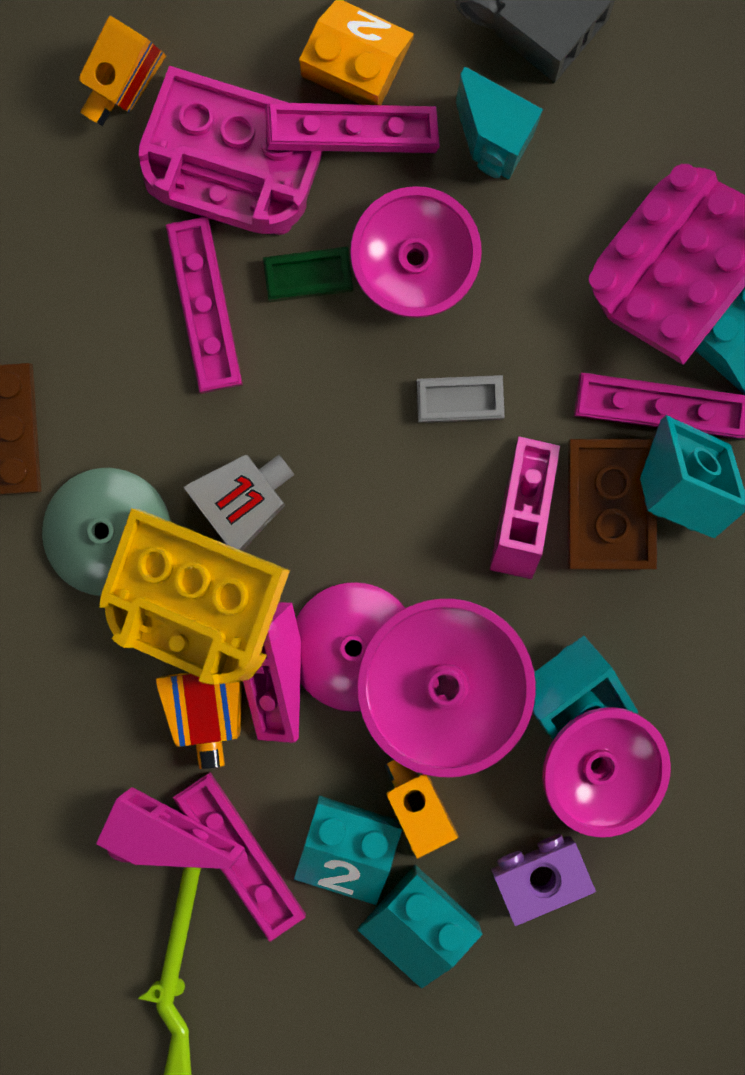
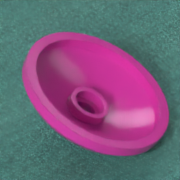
M428 187L400 188L378 198L360 217L351 241L352 268L363 292L380 308L407 318L430 317L455 306L472 287L481 263L480 235L469 212L450 195ZM412 252L420 253L423 257V262L419 265H411L407 260V256Z
M366 583L338 584L321 591L310 599L296 618L301 639L300 683L306 691L319 702L334 709L361 711L358 699V675L363 655L380 627L395 614L405 609L402 603L389 592ZM357 640L361 643L362 652L358 656L347 654L345 645L348 641Z
M606 707L585 712L571 720L559 731L547 751L543 765V788L547 801L554 813L567 826L581 834L592 837H613L627 833L650 818L666 794L671 773L668 748L659 731L645 718L632 711ZM597 758H601V765L596 769H591L592 762Z

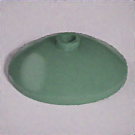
M116 468L92 469L68 480L52 497L43 519V545L53 569L65 582L77 590L101 596L131 508L143 510L171 522L168 509L160 494L143 478ZM105 523L109 528V534L105 539L100 540L95 535V528L98 524Z

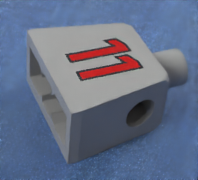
M280 454L260 469L257 468L248 455H244L189 483L184 489L226 545L243 551L283 509L285 504L275 492V489L295 474Z

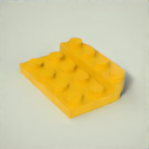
M131 508L102 590L100 608H105L106 619L114 635L111 639L121 647L137 649L200 677L199 681L202 683H236L251 679L267 656L261 653L290 570L143 510Z

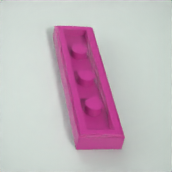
M267 102L265 107L268 150L436 153L440 147L437 111L434 106Z
M201 217L166 224L199 392L203 394L242 386L243 383L209 218Z
M589 373L579 374L574 417L658 428L660 420L667 415L711 436L739 440L745 439V395Z
M211 772L173 797L185 816L245 847L241 857L230 869L221 870L269 942L306 918V913Z

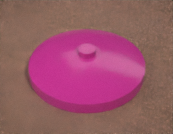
M434 599L420 602L405 608L391 617L380 627L367 646L358 675V699L361 714L371 736L386 754L406 768L435 777H460L474 774L502 759L513 749L525 732L532 715L536 695V681L532 660L526 646L516 631L503 618L488 608L458 599Z

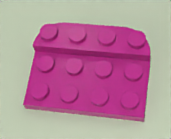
M169 66L140 142L139 159L146 190L160 202L251 232L283 235L290 231L292 226L305 212L307 198L323 151L267 149L266 104L267 102H288Z
M680 164L674 167L671 173L652 189L597 259L593 271L589 275V283L607 318L617 326L684 365L745 287V195L719 182L715 171L710 169L693 167L690 164Z

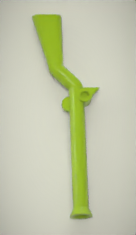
M196 867L183 868L161 980L154 982L150 989L138 998L156 1003L160 1017L172 1034L164 1075H192L189 1029L173 1002L174 997L181 995L185 990L184 981L178 977L201 868Z

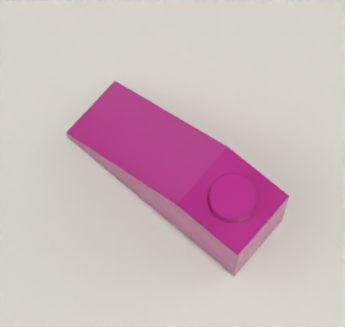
M518 436L489 570L532 580L543 553L560 451L559 445Z
M278 602L261 653L267 656L254 676L249 680L243 681L257 739L295 743L299 739L301 639L293 604Z
M133 787L116 799L96 843L106 849L107 853L115 860L130 862L134 865L230 869L241 857L245 847Z

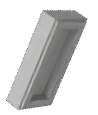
M503 375L423 378L416 381L418 423L503 420L505 418Z

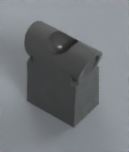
M456 0L455 6L462 15L472 22L494 29L497 36L555 83L609 20L615 0Z

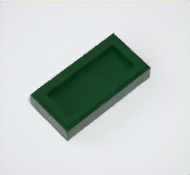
M348 246L263 257L269 302L353 292Z

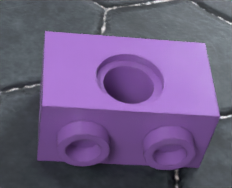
M556 834L545 838L537 844L539 849L525 855L521 851L507 854L497 861L499 866L491 869L515 926L596 892L578 847L571 836L563 838L561 834ZM548 867L552 870V877L547 884L536 886L530 882V876L536 868Z

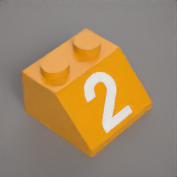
M335 0L318 19L299 58L301 77L358 104L382 105L414 38V33L348 2Z

